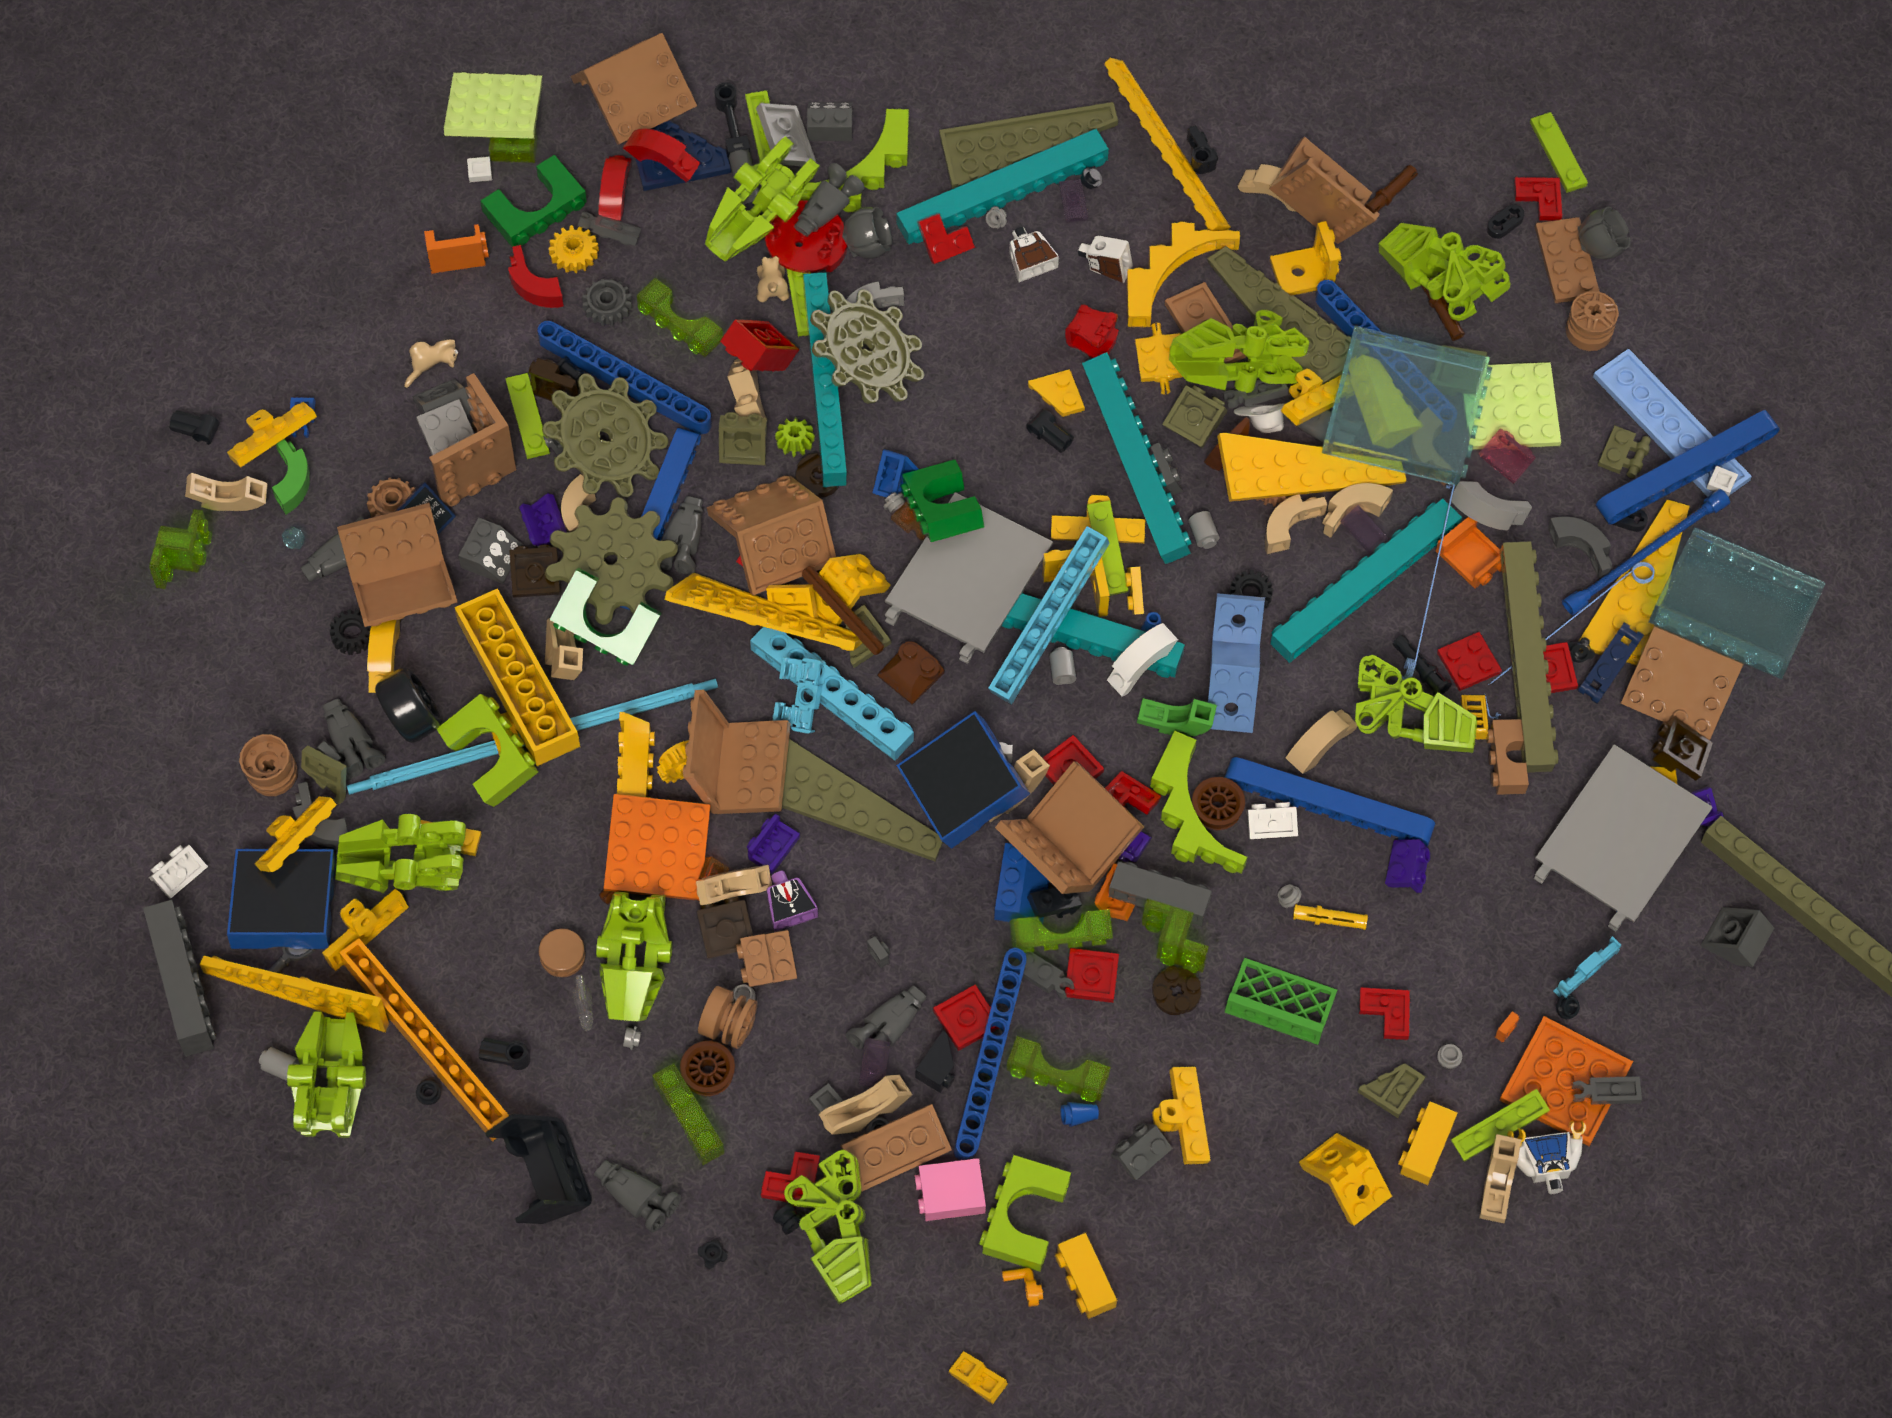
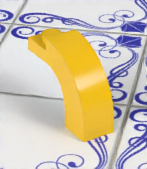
M390 620L382 622L378 626H371L367 661L369 693H376V684L394 672L395 647L400 636V620Z

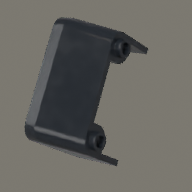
M511 1114L485 1132L486 1137L504 1138L507 1151L514 1156L524 1158L538 1199L532 1201L529 1204V1209L515 1218L516 1223L545 1224L582 1211L591 1204L592 1198L565 1124L559 1118Z

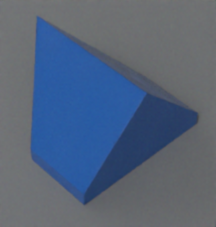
M884 449L873 494L887 498L894 492L897 495L902 493L900 484H903L902 474L919 469L907 456Z

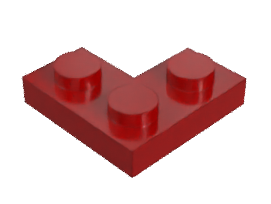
M1515 177V201H1537L1539 221L1562 220L1560 178Z
M939 213L917 221L932 264L975 248L967 226L946 233Z
M1123 771L1105 787L1121 805L1124 806L1128 802L1146 815L1159 803L1161 795Z
M1360 988L1359 1014L1384 1015L1383 1038L1408 1040L1410 990Z
M795 1152L791 1175L766 1171L761 1198L788 1202L784 1195L785 1188L801 1175L815 1183L820 1156ZM802 1188L796 1189L793 1192V1199L797 1201L802 1198Z

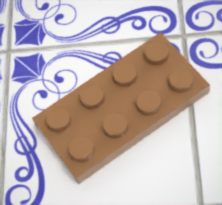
M1580 217L1535 224L1555 303L1574 301L1578 295L1585 292H1600L1590 254L1581 250L1578 226L1581 225Z
M1205 282L1165 300L1166 308L1182 333L1210 318L1230 327L1232 330L1233 325ZM1235 349L1233 357H1225L1224 363H1235L1247 356L1239 349Z
M932 1104L840 1145L842 1150L850 1152L858 1159L862 1191L952 1150Z

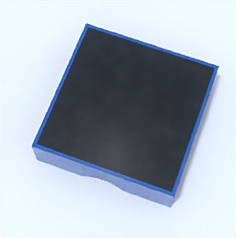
M976 711L896 765L941 841L951 849L978 831L987 821L1004 813L1030 795L1015 768L1005 758L1001 745L987 722Z
M236 849L227 929L231 949H267L272 947L327 949L330 945L332 924L331 901L335 890L337 864L334 850L298 849L286 857L283 865L278 870L266 872L260 871L255 863L268 849Z

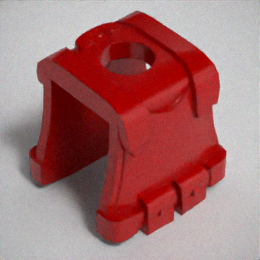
M1080 305L1075 317L1065 329L1067 344L1084 352L1092 359L1106 352L1109 355L1119 333V330L1114 328L1118 315L1113 312L1097 311L1087 305Z

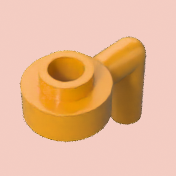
M1031 1268L1002 1271L1003 1281L1024 1279L1028 1307L1039 1306V1300H1043L1041 1284L1036 1285Z

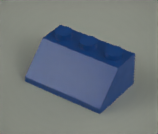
M1005 843L994 920L1043 927L1044 917L1036 919L1027 897L1032 892L1048 889L1049 880L1011 843Z

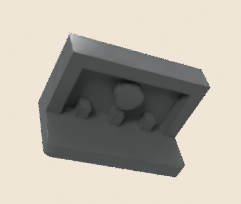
M1160 443L1151 446L1159 467H1156L1158 474L1162 473L1167 485L1164 487L1166 494L1171 492L1173 496L1182 492L1183 490L1179 483L1182 479L1177 468H1173L1171 464L1173 457L1169 449H1164Z
M1139 1125L1134 1129V1134L1128 1140L1125 1139L1115 1146L1116 1150L1110 1154L1113 1159L1119 1160L1133 1180L1140 1178L1173 1149L1156 1125Z

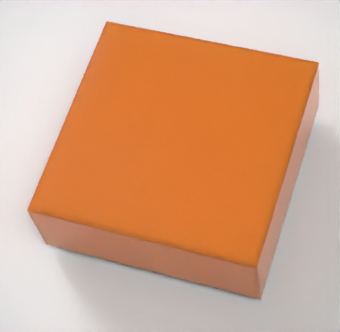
M1512 1011L1498 1028L1495 1038L1504 1042L1516 1028L1519 1016Z

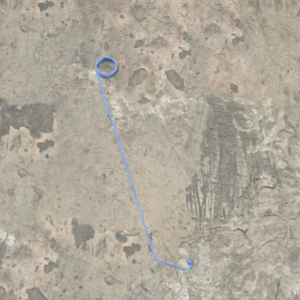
M1450 479V481H1449V486L1446 485V488L1450 489V487H1452V486H1450V484H1451V482H1452V483H1453V488H1452V492H1451V497H1450V502H1449V506H1448L1447 516H1446V520H1445L1444 530H1443V533H1442V538H1441V543H1440V547H1439V552H1438V557H1437V561H1436V566H1435V571H1434V575H1433V580H1432V585H1431V589H1430V594H1429V598H1428L1427 608H1426V611H1425L1424 622H1423V625H1422L1421 636H1420V639H1419V644H1418V648H1417L1416 658H1415V662H1414V659H1411V658H1407V659H1406V662H1405V665H1404V669H1405V667H1406L1407 671H1406L1405 676L1402 677L1403 680H1405V679H1407V678H1412L1413 673H1414V670H1415V665H1416L1417 656H1418V651H1419L1420 642H1421V638H1422L1423 628H1424V624H1425V620H1426V614H1427V611H1428V606H1429V601H1430V597H1431L1432 587H1433V583H1434V578H1435V574H1436V569H1437V564H1438V560H1439L1440 550H1441V546H1442L1443 536H1444V532H1445V528H1446V523H1447V519H1448V514H1449V509H1450V505H1451L1452 495H1453V491H1454V487H1455V484H1454V482H1453L1452 479Z
M1647 562L1635 564L1628 574L1554 631L1546 640L1631 572L1634 580L1638 583L1645 584L1651 582L1655 573L1653 566ZM1640 566L1650 568L1653 574L1648 579H1639L1635 576L1634 570ZM1510 666V668H1508L1506 671H1504L1501 675H1499V676H1498L1496 679H1494L1491 683H1493V682H1494L1495 680H1497L1500 676H1502V675H1503L1504 673H1506L1509 669H1511L1512 666ZM1486 698L1488 716L1492 719H1498L1499 715L1501 716V714H1498V712L1495 715L1496 717L1490 716Z

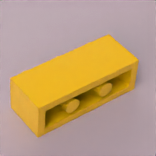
M1430 1101L1427 1109L1421 1108L1416 1120L1420 1123L1418 1130L1412 1129L1407 1142L1411 1144L1409 1152L1403 1151L1398 1165L1402 1166L1400 1174L1423 1184H1429L1456 1119L1457 1112Z
M1086 1233L1058 1244V1253L1055 1254V1258L1059 1267H1064L1068 1274L1065 1279L1069 1289L1076 1291L1078 1296L1076 1304L1081 1313L1085 1312L1089 1319L1115 1308L1117 1299Z

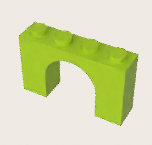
M479 694L439 726L437 731L446 745L455 751L462 750L484 733L494 732L497 735L501 745L500 757L490 771L473 783L474 788L484 803L494 807L536 775L538 770L534 765L536 762L533 756L523 749L524 743L522 739L511 731L510 727L512 725L510 721L499 713L498 709L500 707L495 699Z
M1013 1155L1011 1163L1006 1162L1003 1176L1006 1179L1004 1185L999 1184L995 1195L998 1203L996 1208L991 1207L987 1222L991 1224L988 1231H983L979 1245L983 1246V1254L1041 1272L1049 1241L1029 1236L1016 1230L1008 1219L1007 1211L1014 1200L1029 1194L1039 1195L1063 1203L1071 1180V1173Z

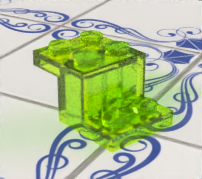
M193 509L188 530L160 526L149 565L156 588L166 589L167 582L172 581L173 569L199 572L200 565L205 564L206 552L204 550L205 546L211 542L212 532L208 529V520H205L203 510Z
M1147 899L1143 911L1142 925L1154 933L1162 931L1158 942L1156 958L1160 959L1165 965L1173 966L1177 964L1192 973H1197L1198 971L1203 973L1209 946L1188 940L1194 913Z

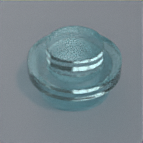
M291 527L282 533L283 542L288 548L300 549L303 546L305 537L299 529Z

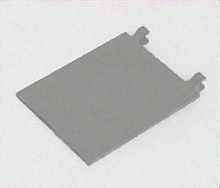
M954 493L949 503L966 498ZM981 505L984 528L935 542H930L927 536L885 600V603L891 605L885 614V617H887L886 623L894 626L900 613L905 612L966 644L959 653L961 655L959 660L966 664L971 660L975 650L983 653L986 651L1041 564L1043 554L1048 553L1053 545V541Z
M1614 744L1535 859L1541 862L1542 866L1536 872L1534 880L1542 884L1550 871H1555L1615 910L1616 914L1609 922L1608 927L1616 932L1624 919L1627 918L1633 923L1635 922L1713 807Z

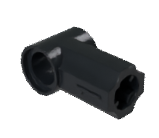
M1042 409L1026 424L1030 434L1034 433L1038 436V440H1045L1060 453L1064 452L1074 440V436L1057 424L1055 417L1045 409Z
M176 410L170 418L169 428L170 431L192 436L195 441L200 442L201 440L210 445L220 422L211 415L202 414L199 417Z
M484 1038L479 1048V1059L482 1061L508 1065L515 1070H523L530 1064L531 1058L526 1045L520 1041L509 1043ZM516 1053H523L522 1057L518 1059L512 1058Z

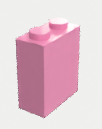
M979 1158L919 1166V1175H915L916 1190H921L922 1198L918 1199L919 1213L925 1214V1221L985 1214L986 1204Z

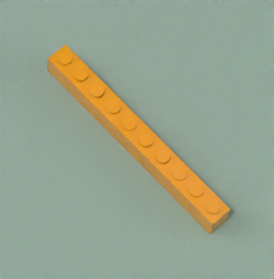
M359 938L339 952L343 965L369 995L382 999L387 1017L484 1132H487L509 1116Z

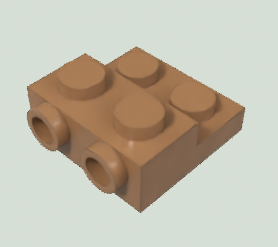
M788 930L740 938V944L736 945L738 959L743 958L745 968L741 969L743 983L748 982L749 987H756L797 979Z

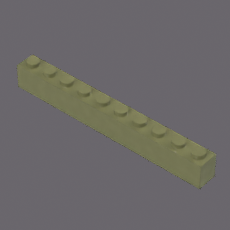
M1531 541L1506 542L1502 544L1500 549L1517 719H1521L1524 740L1521 747L1522 763H1526L1527 773L1551 772L1555 764H1558V751L1554 750L1553 741L1556 740L1555 727H1551L1553 705H1549L1548 696H1551L1550 682H1546L1549 666L1548 660H1544L1543 652L1546 651V639L1541 636L1544 620L1543 616L1539 615L1538 609L1541 607V594L1537 593L1536 586L1539 585L1538 571H1534V564H1536L1537 560L1536 550H1532Z
M1722 816L1707 829L1701 841L1703 845L1892 997L1891 952Z

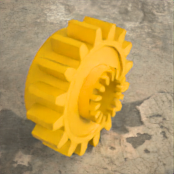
M571 225L568 231L561 228L562 234L554 233V240L549 241V255L551 256L552 263H557V269L564 268L566 273L569 271L578 273V270L586 271L588 265H594L593 259H598L597 251H599L596 236H591L589 229L583 232L582 227L574 230L573 225Z
M689 740L672 746L660 757L657 772L663 782L665 781L668 784L671 781L675 783L678 779H684L683 766L687 762L685 747Z

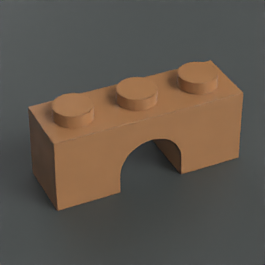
M1521 719L1493 720L1486 737L1487 743H1491L1492 751H1489V764L1494 766V772L1491 773V785L1496 787L1497 795L1525 794L1529 785L1526 763H1515L1506 755L1509 751L1521 750L1524 741Z

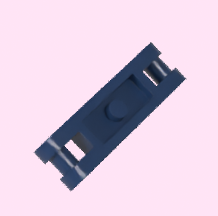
M1625 622L1578 689V692L1583 695L1584 693L1587 694L1596 704L1601 700L1644 636L1641 632L1638 631L1636 633L1630 629V625ZM1623 636L1631 640L1629 646L1621 642ZM1593 681L1601 686L1599 690L1590 686Z

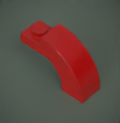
M652 129L633 131L623 147L624 150L640 162L649 159L663 164L685 182L691 179L700 164L699 161L685 151L686 146L667 134Z
M621 155L606 158L600 187L598 215L621 221L624 212L626 182L631 169V158H625Z
M521 245L512 247L513 256H509L511 267H508V272L515 291L523 299L537 306L547 308L564 307L558 278H540L532 274L526 266Z

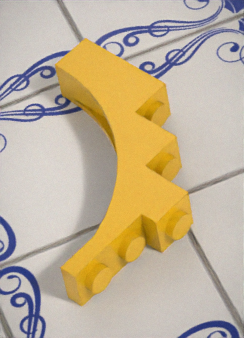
M1172 223L1171 246H1150L1149 269L1134 268L1127 270V326L1150 327L1153 301L1166 278L1180 265L1203 253L1221 250L1225 246L1231 250H1239L1240 231H1210L1206 229L1195 231L1194 223Z

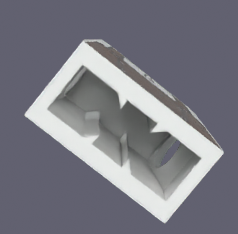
M1019 227L1012 232L1015 239L1010 242L1009 253L1018 282L1058 268L1059 257L1040 232L1036 231L1027 234L1024 227Z
M1096 236L1091 245L1082 243L1079 247L1078 256L1088 259L1091 271L1122 283L1125 282L1127 270L1133 267L1128 241Z

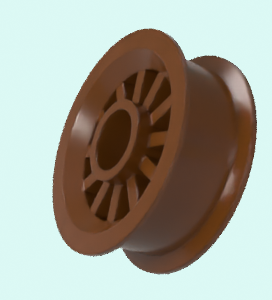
M1212 777L1202 781L1196 787L1192 797V805L1203 826L1212 830H1225L1232 827L1239 820L1244 811L1245 796L1242 789L1234 781L1224 777ZM1221 802L1224 806L1218 808L1212 803Z
M702 1041L686 1050L681 1059L680 1071L683 1080L691 1091L701 1096H714L723 1092L730 1085L735 1071V1062L731 1052L724 1045L714 1041ZM705 1066H712L714 1068V1071L711 1073H704L701 1070Z

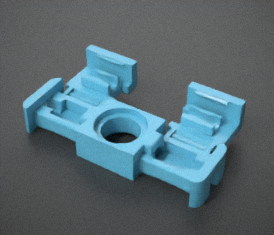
M782 657L779 679L790 680V677L796 678L798 687L795 705L793 704L792 707L786 706L784 702H775L772 721L788 720L793 731L802 733L815 732L811 727L814 709H819L822 685L818 684L821 665L826 664L824 660H816L814 658L799 660ZM806 689L813 691L814 697L811 702L805 701L803 697Z
M1612 936L1604 950L1600 949L1598 952L1592 953L1577 967L1574 976L1571 979L1568 977L1565 981L1561 980L1553 992L1558 997L1563 995L1567 998L1570 993L1617 954L1622 945Z

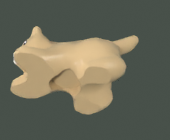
M777 256L762 258V265L757 267V274L760 278L757 286V300L766 302L769 297L777 296L781 301H786L790 297L788 285L783 278L785 268L779 264Z
M455 340L439 341L434 346H430L426 342L413 344L409 352L414 371L407 377L404 386L408 388L422 372L427 371L440 362L454 367L458 351L455 349Z

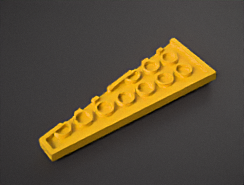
M1220 433L1217 436L1229 502L1339 491L1351 485L1361 483L1388 486L1406 482L1403 460L1398 458L1229 433Z
M1667 500L1632 556L1668 530H1671L1675 525H1678L1682 520H1685L1690 506ZM1682 532L1640 561L1647 562L1653 566L1655 573L1651 582L1645 584L1638 583L1634 580L1631 572L1611 588L1581 638L1586 637L1590 640L1589 645L1595 654L1602 655L1625 622L1636 633L1639 631L1644 634L1626 661L1627 663L1638 665L1651 632L1658 621ZM1640 566L1634 570L1635 576L1639 579H1648L1653 574L1651 569L1645 566ZM1632 568L1626 571L1621 576H1619L1616 582L1619 581L1626 574H1628V572H1630ZM1623 636L1621 642L1629 646L1631 640Z
M692 573L667 590L664 599L669 602L744 621L749 625H759L834 645L846 651H854L862 644V641L848 629L784 607L697 573Z
M203 956L200 962L203 973L342 1019L346 1018V1012L354 1013L357 1024L385 1033L389 1026L380 997L314 982L305 977L297 978L237 964L216 956Z

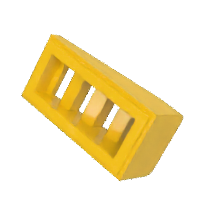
M1461 695L1462 708L1467 711L1481 710V713H1470L1477 718H1481V720H1477V725L1482 727H1477L1475 739H1486L1488 719L1485 695ZM1467 701H1480V705H1467Z

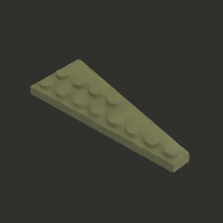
M1114 102L939 130L952 189L1094 129L1102 132L1117 126L1118 118Z
M1227 246L1208 258L1210 266L1254 319L1256 312L1259 310L1272 311L1283 317L1282 324L1279 326L1283 331L1295 327L1309 340L1307 354L1302 357L1292 358L1301 365L1303 370L1310 369L1323 380L1321 385L1347 372L1345 367L1359 357H1369L1370 352L1366 348L1363 349L1354 342L1353 338L1347 337L1337 330L1335 325L1326 322L1318 316L1316 311L1294 295H1289L1279 284H1274L1265 277L1264 273L1252 268L1246 263V260ZM1266 316L1260 317L1263 320H1271L1269 317Z
M789 739L782 808L936 861L943 844L936 832Z

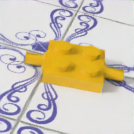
M1155 323L1151 325L1153 336L1135 339L1141 382H1160L1161 394H1165L1164 386H1166V392L1169 394L1171 392L1169 381L1183 377L1169 360L1170 346L1173 339L1181 334L1162 335L1161 324L1157 323L1156 331Z

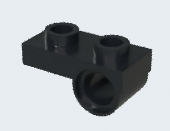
M1196 125L1188 128L1187 141L1193 149L1191 167L1197 174L1210 173L1216 170L1218 155L1208 145L1204 132H1200Z
M1057 888L1032 892L1027 897L1036 919L1055 914L1058 918H1063V915L1068 913L1072 915L1082 906L1077 893L1062 894Z

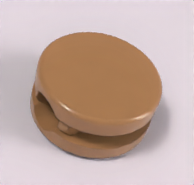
M556 929L546 934L539 945V956L543 968L549 974L556 977H568L577 973L585 962V949L580 936L569 929Z

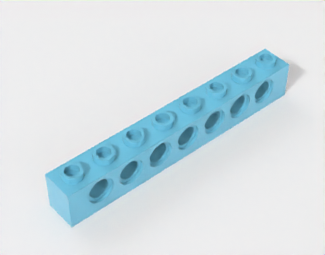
M1088 526L1085 528L988 687L991 693L1012 705L1110 543L1107 537Z
M763 627L750 640L751 650L779 672L781 670L782 657L799 660L803 658L822 660L818 654L810 653L806 650L798 639H792L787 633ZM777 646H783V647H785V648L782 649V650H776V649H774V648L777 647ZM826 664L821 665L818 684L822 685L820 704L895 761L914 741L912 727L904 721L901 723L888 708L879 706L870 694H864L858 690V686L853 681L845 680L840 676L836 668L833 666L828 667ZM790 677V680L798 686L796 678ZM831 687L838 688V690L835 692L829 691L828 689ZM811 689L805 690L811 697H814ZM849 701L856 702V704L852 706L847 705L846 703ZM866 715H873L875 718L869 720L864 717ZM884 729H891V730H893V732L888 733V734H887V733H884V732H882V731H883Z

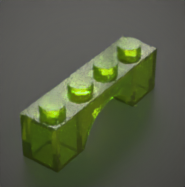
M654 278L637 294L638 309L642 314L652 316L659 327L663 329L666 327L670 330L676 340H683L687 343L689 349L694 354L700 353L706 357L721 343L723 329L706 316L696 320H687L677 316L671 309L673 302L672 290L657 278Z
M1110 909L1081 913L1077 925L1065 934L1049 931L1042 925L1038 917L1010 920L1012 947L1019 948L1024 953L1035 952L1034 947L1044 946V951L1058 950V945L1068 944V948L1083 947L1082 942L1092 941V946L1106 945V940L1113 939Z
M1019 1036L1015 1039L1007 1061V1071H1010L1012 1076L1017 1078H1024L1025 1076L1034 1079L1033 1081L1041 1086H1047L1048 1084L1055 1086L1058 1091L1065 1094H1071V1092L1079 1094L1082 1099L1089 1102H1094L1095 1100L1101 1102L1111 1071V1067L1088 1059L1080 1067L1073 1070L1056 1069L1043 1058L1040 1043Z
M673 1063L653 1074L655 1088L666 1106L676 1116L701 1164L705 1165L723 1155L724 1145L675 1064Z

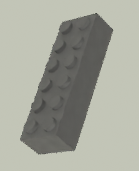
M172 900L144 907L143 910L173 1024L185 1057L214 1049L212 1041L217 1038L210 1021L211 1015L205 1002L204 989L198 976L197 963L192 954L193 948L190 938H188L187 926L180 907L175 908Z

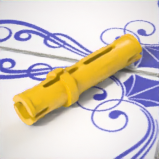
M1297 904L1294 905L1293 911L1294 920L1312 921L1315 925L1325 923L1366 930L1368 915L1322 909V906L1318 905L1315 908Z

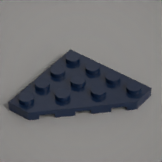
M670 121L651 128L652 130L667 134L686 146L685 151L700 162L691 179L687 182L731 173L725 149L719 146L716 148L708 144L705 139L692 132L689 134L681 130L680 126ZM635 158L643 191L686 183L669 168L657 161L646 159L640 162Z

